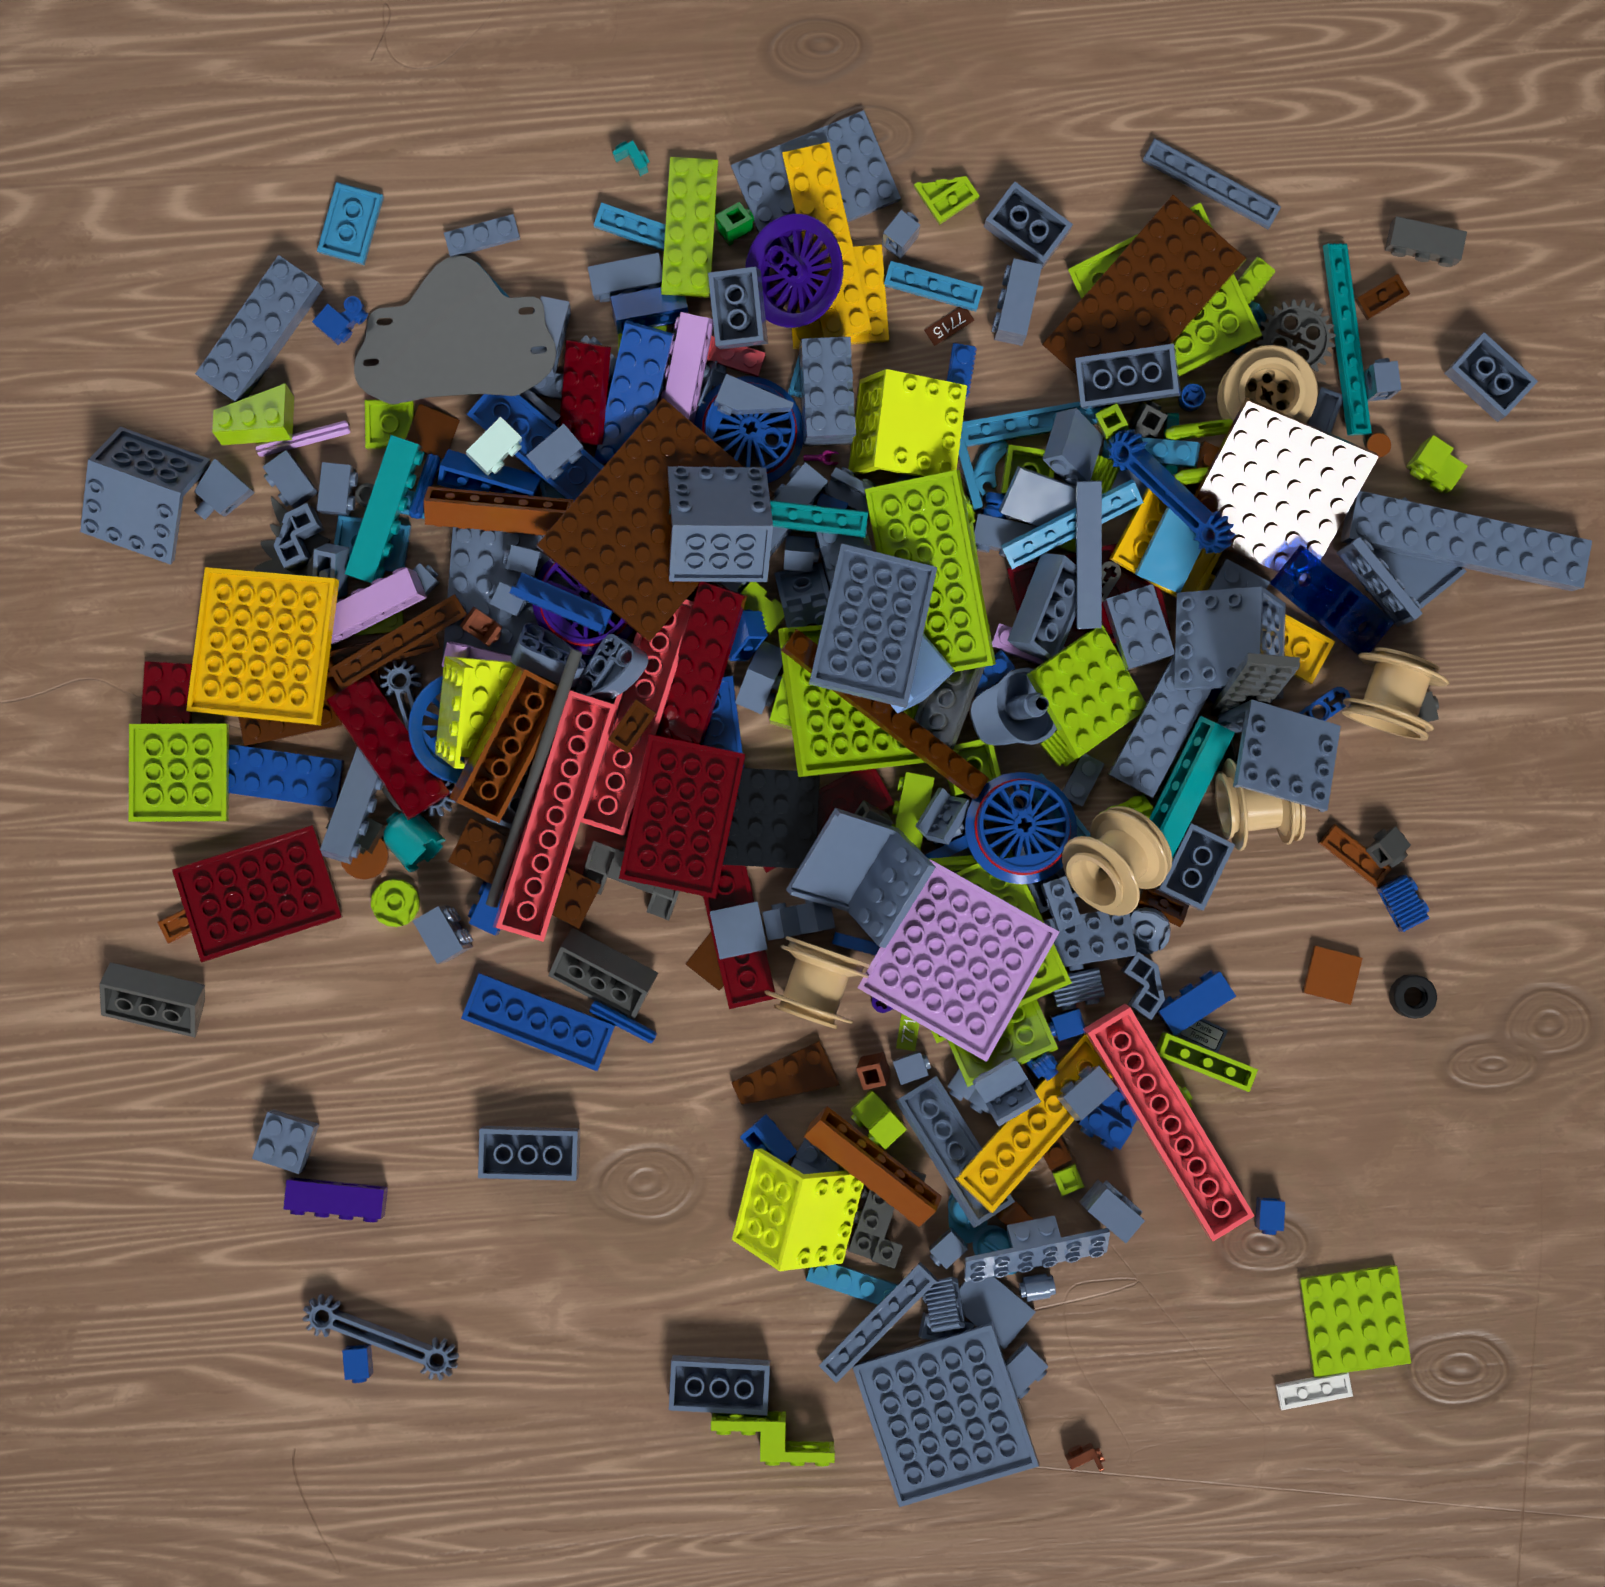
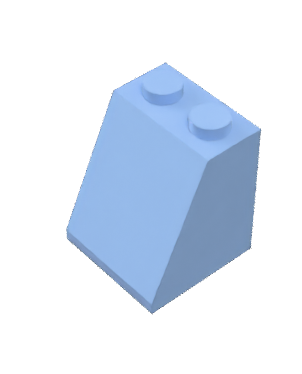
M925 634L922 636L908 705L906 708L891 705L897 713L924 701L955 671Z

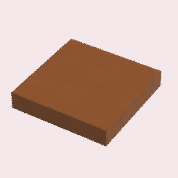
M1314 946L1302 993L1351 1005L1363 958Z

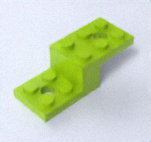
M768 1411L767 1415L712 1413L711 1431H716L718 1435H729L731 1431H741L742 1435H755L756 1432H761L760 1462H765L766 1465L777 1466L780 1465V1462H790L792 1466H803L805 1462L824 1467L829 1466L830 1463H835L834 1442L785 1441L786 1411Z

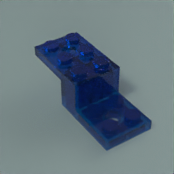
M1302 545L1298 547L1269 583L1357 655L1360 653H1370L1395 623L1392 618L1357 588L1335 574ZM1306 573V580L1299 584L1300 576ZM1366 621V627L1359 632L1360 624Z

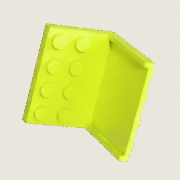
M889 369L860 379L855 412L856 436L853 437L848 469L855 473L854 476L881 469L918 477L957 470L967 385Z
M445 656L435 754L453 768L464 769L465 764L460 761V757L471 756L516 668L512 662Z
M762 1148L754 1149L732 1240L778 1271L842 1264L864 1184L850 1175L847 1170L803 1174Z

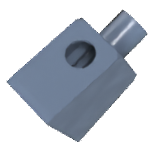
M214 459L194 491L203 499L194 511L204 520L214 510L225 517L255 492L221 462Z

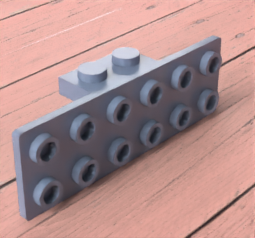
M1101 911L1080 914L1083 923L1059 931L1054 941L1064 967L1069 966V971L1084 969L1083 964L1135 956L1137 954L1130 913L1123 916L1110 915ZM1052 919L1043 920L1046 925L1056 930Z
M1055 1215L1007 1225V1233L1012 1248L966 1257L964 1279L965 1282L977 1283L988 1277L995 1276L1001 1278L1016 1271L1025 1273L1040 1266L1049 1268L1059 1262L1067 1261L1072 1263L1083 1257H1100L1107 1252L1110 1231L1108 1228L1061 1237Z

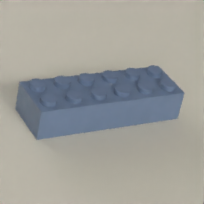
M278 255L195 374L234 402L248 398L324 290L323 287L312 277Z
M806 462L802 467L797 465L789 475L791 478L786 486L781 484L775 491L773 501L814 505L818 501L820 494L824 493L828 487V480ZM773 527L770 557L793 529ZM715 582L721 587L741 593L749 584V582Z

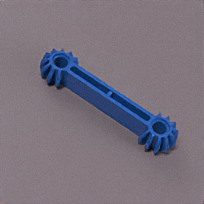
M1135 429L1121 430L1109 439L1110 445L1106 449L1111 452L1108 458L1114 460L1113 467L1119 466L1121 471L1130 470L1195 532L1196 537L1193 540L1199 541L1198 549L1205 548L1206 553H1220L1230 547L1232 544L1231 539L1236 534L1231 531L1234 524L1228 523L1229 516L1222 517L1221 511L1212 513L1145 449L1144 446L1148 442L1141 440L1142 434H1136Z

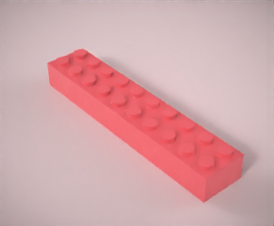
M686 599L650 642L638 632L636 633L633 644L647 654L648 665L632 686L616 696L614 703L616 708L581 818L582 823L626 836L632 818L649 734L657 736L680 659L678 654L694 601ZM637 699L654 711L656 716L628 754L609 741L608 738Z
M570 690L518 844L493 927L544 942L616 705Z
M1124 1003L1083 1029L1205 1234L1212 1241H1215L1254 1217L1255 1215L1131 1008Z

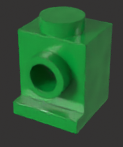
M740 202L715 215L716 229L729 246L733 244L734 240L753 230L754 216Z

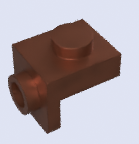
M474 606L460 625L462 629L482 641L488 647L491 643H495L501 635L502 626Z
M1091 1443L1083 1447L1081 1445L1074 1446L1068 1451L1069 1454L1065 1455L1071 1470L1093 1459L1099 1471L1104 1470L1101 1463L1105 1459L1099 1447L1094 1449Z

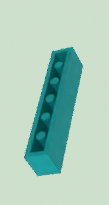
M393 435L390 436L345 571L346 575L369 583L384 577L386 568L383 567L386 557L389 558L392 553L393 544H391L393 535H397L401 525L399 517L401 511L404 512L407 508L409 498L406 496L409 488L412 489L415 484L416 475L414 472L416 466L421 465L424 457L423 447L419 444Z
M1200 716L1149 818L1165 836L1171 849L1172 858L1235 732Z

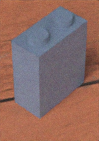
M1077 408L1057 412L1043 460L1067 484L1076 486V481H1090L1103 435Z

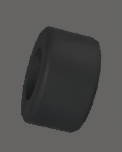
M1415 974L1403 975L1396 979L1390 988V1004L1401 1016L1412 1019L1423 1018L1435 1008L1437 991L1433 983L1426 977ZM1410 987H1416L1422 993L1421 1002L1416 1006H1410L1404 1000L1405 991Z

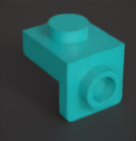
M633 140L629 143L624 141L615 147L612 154L616 162L629 156L640 177L648 173L647 164L650 161L643 149L641 151L638 150Z

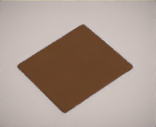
M419 404L405 440L419 444L423 447L422 451L437 455L443 459L450 448L460 420Z
M710 932L687 961L686 965L720 991L724 985L712 933Z

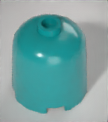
M398 812L393 813L386 822L388 824L383 832L386 846L408 872L418 870L417 864L424 859L427 862L433 859L443 848L441 843L446 841L420 813L407 820L403 812L400 814Z

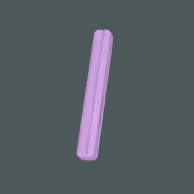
M341 421L295 433L292 435V440L257 443L255 445L258 456L263 457L347 435L350 433V426L347 421Z

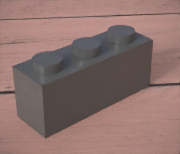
M1396 216L1390 223L1385 251H1389L1393 256L1397 257L1408 255L1415 257V260L1420 262H1429L1431 260L1438 262L1440 266L1452 267L1462 259L1467 231Z

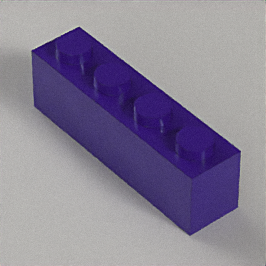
M291 1177L286 1180L283 1209L290 1210V1214L305 1215V1212H314L316 1217L326 1218L329 1217V1214L339 1215V1219L343 1220L363 1217L365 1222H378V1219H382L385 1216L388 1187Z

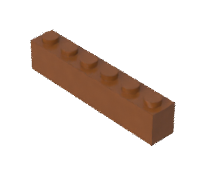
M428 486L424 498L425 525L525 533L535 536L546 535L574 500Z
M826 1106L812 1120L804 1137L812 1145L824 1152L831 1160L847 1170L850 1175L866 1185L868 1189L875 1192L890 1206L898 1210L909 1221L920 1227L937 1211L942 1199L939 1193L831 1108Z

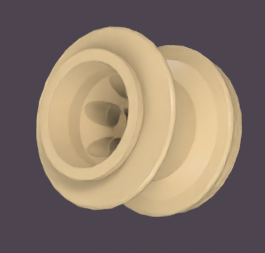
M1266 345L1251 349L1239 357L1222 377L1217 394L1220 417L1222 420L1232 419L1234 421L1245 398H1248L1307 423L1317 403L1318 387L1316 377L1308 362L1291 349L1276 345ZM1265 374L1271 378V382L1268 384L1262 381V376ZM1248 383H1253L1255 385V390L1253 392H1250L1248 390ZM1278 384L1285 386V393L1278 392ZM1262 394H1269L1270 398L1267 401H1261L1260 396ZM1283 402L1285 409L1278 410L1276 403Z
M1378 647L1375 648L1374 653H1360L1358 658L1374 669L1364 698L1343 699V703L1349 708H1343L1342 714L1356 722L1380 731L1415 740H1428L1429 735L1426 732L1433 731L1434 727L1429 722L1419 718L1418 715L1429 685L1439 687L1449 685L1448 679L1438 673L1439 666L1421 657L1389 648Z
M1230 758L1226 759L1223 764L1222 773L1217 774L1215 781L1217 814L1225 838L1231 839L1239 851L1244 850L1247 845L1248 831L1276 828L1280 839L1287 845L1291 844L1293 840H1302L1306 822L1305 806L1242 787H1233L1236 763Z
M1123 806L1111 807L1098 814L1091 824V837L1080 836L1069 840L1062 852L1065 874L1078 896L1097 910L1115 916H1123L1133 912L1139 902V888L1152 889L1161 885L1172 867L1171 849L1160 829L1142 813Z
M786 936V940L790 941L788 947L784 945L780 947L789 951L796 959L784 994L780 995L771 991H765L766 995L781 1000L779 1005H774V1008L837 1029L838 1026L834 1024L835 1019L852 1024L853 1020L838 1015L837 1011L849 977L862 976L868 978L869 975L862 972L864 967L869 968L870 965Z

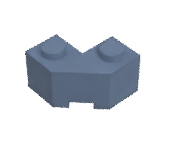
M308 503L285 513L279 537H276L274 548L283 567L290 572L306 566L311 558L303 540L324 530L315 508Z
M806 899L805 904L786 907V903L771 905L772 910L762 912L767 940L835 928L832 907Z
M1136 951L1137 954L1130 956L1121 970L1141 984L1127 1005L1152 1020L1165 1001L1159 966Z

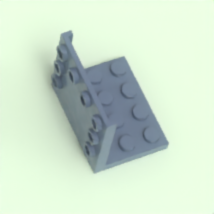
M119 427L88 459L80 532L171 565L175 560L183 496L209 468L210 459Z
M668 467L667 475L672 524L669 581L767 582L773 521L766 468Z
M1360 537L1349 544L1347 543L1336 552L1397 627L1416 620L1423 614L1420 609L1467 572L1461 567L1373 549L1367 540H1362Z
M1262 586L1177 593L1174 689L1224 688L1247 653L1284 656L1286 603ZM1284 688L1275 699L1283 698Z
M1252 699L1219 715V725L1233 732H1242L1233 787H1242L1318 809L1320 812L1328 811L1340 725Z
M835 808L786 890L792 896L847 911L879 947L886 948L936 866L899 828Z

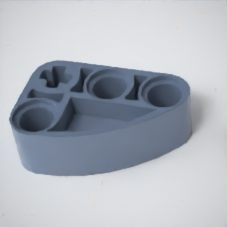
M527 623L523 626L511 656V661L515 666L524 668L559 684L572 647L551 631L537 624ZM582 658L580 659L571 687L577 685L585 668V662Z
M608 634L602 640L576 686L577 693L602 701H607L620 695L632 686L648 665L647 654L632 642L614 634Z

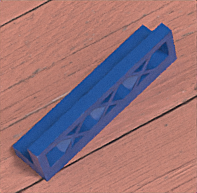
M521 573L516 587L512 586L509 592L519 599L601 634H604L613 613L609 609L524 573Z

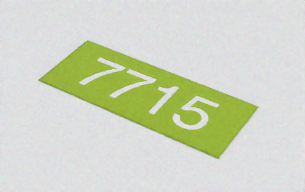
M902 1013L896 1048L915 1051L919 1023Z

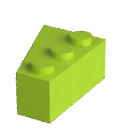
M285 383L215 409L213 411L212 432L221 445L292 440L294 396Z

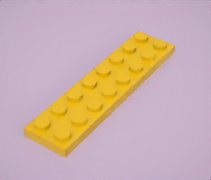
M827 142L782 152L795 214L808 215L824 223L834 234L842 253L844 272L840 291L830 308L819 318L823 338L849 337L871 332V323L830 143ZM801 232V234H802V244H803V241H804V237H805V233H806V232ZM814 235L813 244L818 238L817 235ZM824 244V246L822 247V249L820 250V252L818 253V255H819L821 252H823L825 249H827V247H826L825 244ZM828 257L819 265L832 263L831 257ZM830 270L816 272L814 274L826 277ZM814 279L820 285L823 282L821 280Z
M1082 1035L1056 1065L1058 1073L1048 1081L1044 1078L1034 1089L1041 1102L1004 1123L955 1178L990 1213H993L1074 1121V1118L1057 1099L1062 1094L1060 1090L1070 1081L1075 1083L1080 1078L1078 1074L1089 1065L1091 1068L1100 1066L1108 1077L1112 1078L1086 1035Z

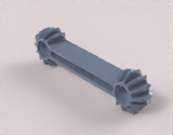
M395 660L393 661L394 669L387 665L384 667L389 673L388 675H380V678L387 680V682L380 684V687L382 689L389 688L385 693L388 697L394 693L396 694L404 724L408 731L409 713L404 700V694L407 693L412 708L416 699L413 687H421L422 685L416 682L415 679L420 678L421 674L413 673L416 670V666L412 664L408 667L406 660L402 661L401 666ZM404 674L407 679L406 684L402 687H397L395 684L396 677ZM446 781L444 783L447 789L450 787L451 782ZM449 794L438 803L429 807V816L434 817L436 809L439 816H444L443 807L448 811H452V807L448 802H456L449 798Z
M320 1294L318 1301L312 1298L309 1300L310 1306H305L303 1309L305 1313L309 1314L302 1318L305 1322L310 1321L306 1329L309 1331L313 1327L316 1328L314 1331L315 1336H318L322 1330L324 1337H328L330 1329L424 1364L425 1366L422 1368L421 1373L424 1374L429 1371L428 1378L431 1380L435 1374H437L439 1380L444 1378V1373L450 1377L453 1374L451 1368L456 1369L458 1367V1363L454 1360L459 1357V1353H451L455 1348V1344L447 1347L446 1338L439 1344L438 1338L435 1337L432 1340V1345L384 1328L338 1310L337 1307L341 1305V1301L333 1304V1295L328 1296L327 1300H325V1296ZM319 1310L328 1312L329 1321H323L319 1318ZM338 1320L353 1325L355 1327L361 1328L363 1330H366L367 1333L356 1328L350 1327L348 1325H345L343 1323L338 1322ZM395 1342L400 1343V1344H403V1345L408 1346V1347H411V1348L416 1349V1350H418V1351H421V1352H423L424 1354L419 1353V1352H416V1351L411 1350V1349H408V1348H406V1347L400 1346V1345H398V1344H395ZM435 1353L441 1354L444 1358V1363L436 1364L432 1359V1355Z

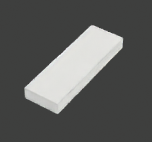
M1348 1372L1275 1384L1281 1410L1353 1396Z

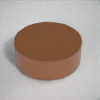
M1376 433L1368 438L1365 448L1377 453L1378 458H1382L1390 452L1391 441L1387 435Z

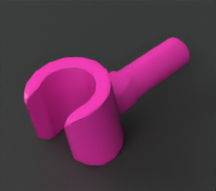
M827 450L819 455H804L803 459L804 461H822L826 465L835 466L838 462H831L830 457L832 454L839 453Z

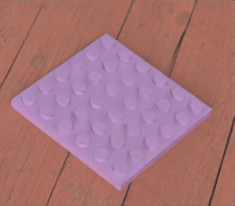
M930 859L936 866L935 870L887 947H880L865 973L869 977H863L858 989L987 1062L1056 940L1059 931Z

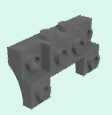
M593 841L582 875L601 884L597 894H602L607 878H611L651 893L652 897L646 912L669 921L680 891L619 879L625 847L621 851Z
M907 1168L923 1182L925 1181L926 1174ZM865 1185L861 1195L864 1203L862 1209H857L854 1222L857 1224L848 1252L869 1258L873 1262L895 1269L903 1244L885 1238L895 1208Z

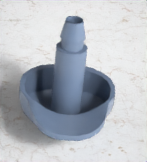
M1019 668L1006 673L997 684L983 691L972 701L970 706L971 720L976 734L985 744L1007 745L1024 743L1033 745L1050 738L1057 728L1047 712L1049 706L1047 698L1035 691L1027 676L1034 669Z

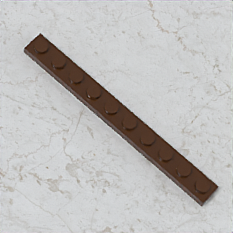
M796 629L788 638L781 651L809 673L812 672L817 644ZM834 691L973 800L978 798L989 778L905 712L897 713L887 703Z

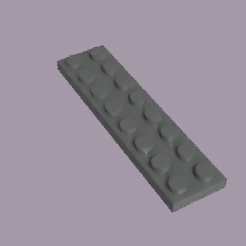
M1247 653L1211 705V716H1217V719H1219V715L1251 699L1270 705L1299 669L1300 657Z

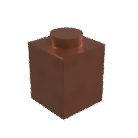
M884 1052L862 1056L856 1067L863 1090L886 1086L891 1075Z

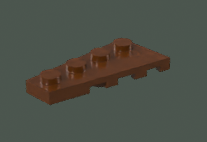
M820 1041L731 1082L741 1105L840 1086Z

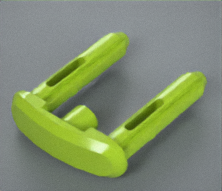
M1224 419L1176 425L1165 431V437L1171 440H1183L1227 434L1233 420ZM1209 467L1181 470L1174 477L1183 485L1201 483Z

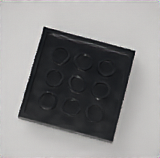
M743 768L723 865L799 869L817 839L820 775L798 777V772L792 770Z

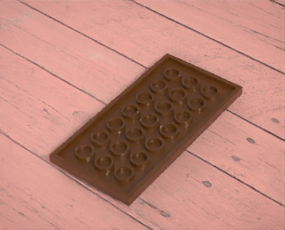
M1172 195L1042 345L1077 375L1075 358L1172 344L1247 259L1176 196Z

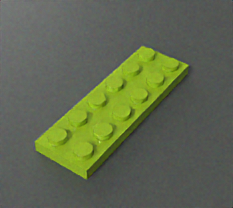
M670 157L661 295L710 298L708 273L712 272L718 160Z

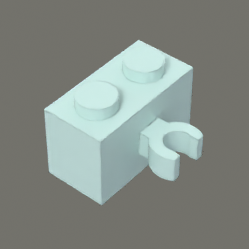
M500 417L466 451V455L487 476L491 472L496 474L504 466L503 460L508 455L514 456L521 449L522 437Z

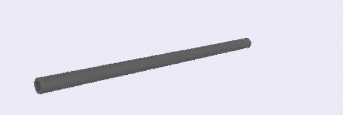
M570 649L486 901L488 906L498 907L583 653L579 650Z

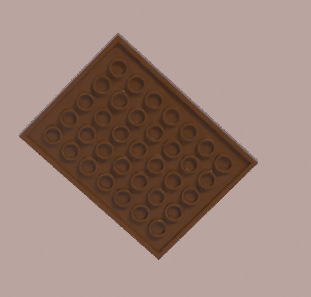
M664 398L536 545L537 548L648 642L655 637L700 583L669 581L672 524L671 515L669 514L668 467H743ZM769 489V496L771 500L774 496V493Z

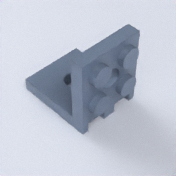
M822 563L813 564V572L794 570L776 572L775 578L786 627H803L811 623L822 625L829 597V589Z

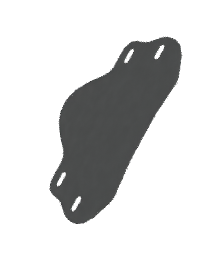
M455 255L446 258L434 267L407 304L399 307L378 308L370 314L365 341L355 358L354 374L359 387L368 395L388 404H399L429 397L469 394L516 396L540 383L551 372L556 359V346L546 327L544 306L540 299L533 296L516 298L504 296L477 262L465 256ZM533 307L535 309L533 314L525 315L519 314L518 311L520 308ZM380 318H391L393 320L390 325L377 324V320ZM545 346L547 348V351L542 354L531 353L533 347ZM366 359L379 360V364L376 366H364L363 362Z

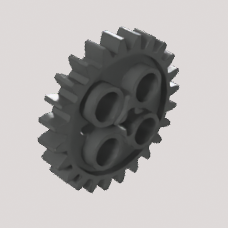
M1295 299L1291 300L1290 307L1284 301L1281 304L1282 310H1279L1276 306L1272 307L1274 315L1266 313L1265 316L1269 321L1259 323L1264 327V331H1261L1263 335L1262 340L1257 341L1256 344L1263 346L1273 345L1277 338H1281L1285 341V347L1295 352L1300 348L1306 350V361L1315 372H1318V363L1322 365L1327 364L1323 357L1332 356L1327 351L1328 347H1335V344L1329 342L1330 338L1336 336V334L1329 333V329L1333 328L1334 324H1326L1330 316L1321 317L1323 308L1314 311L1315 303L1312 302L1306 307L1305 300H1302L1300 305L1297 306ZM1288 316H1293L1296 319V326L1292 330H1288L1284 326V320ZM1310 326H1314L1318 330V336L1314 340H1310L1306 336V330ZM1276 329H1281L1290 335L1299 333V339L1315 345V349L1312 350L1301 343H1296L1293 346V340L1276 333Z

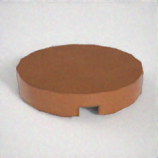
M380 838L372 854L365 851L364 855L359 853L357 858L353 857L351 864L341 862L342 867L354 878L365 880L375 878L384 871L388 864V847L384 840Z

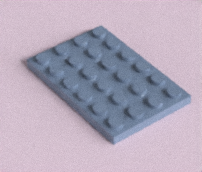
M864 110L731 165L746 205L754 216V224L758 233L773 220L784 215L795 214L782 152L827 142L830 143L847 222L901 201L899 192ZM792 235V236L788 237V238H789V241H790V243H791V245H793V235Z
M841 543L809 684L906 708L910 697L937 567Z

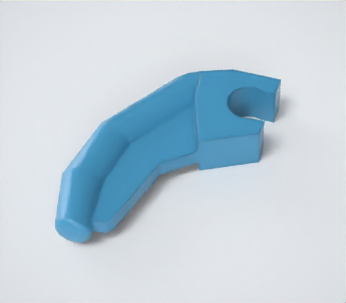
M1005 440L993 443L980 454L974 467L975 479L982 497L986 495L983 484H990L992 489L997 486L995 466L1007 452L1008 444Z

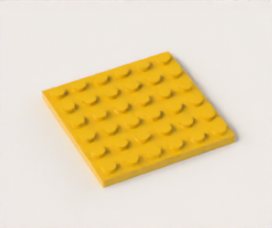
M205 567L186 711L321 726L339 579Z

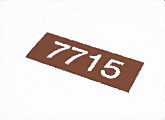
M959 307L924 331L935 346L975 320L968 309Z

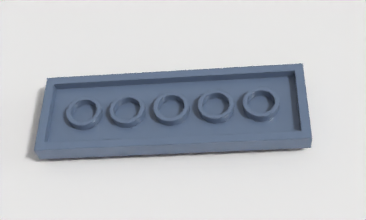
M937 1076L895 1101L973 1228L1015 1202L1011 1194H1009L993 1213H990L955 1180L982 1148Z

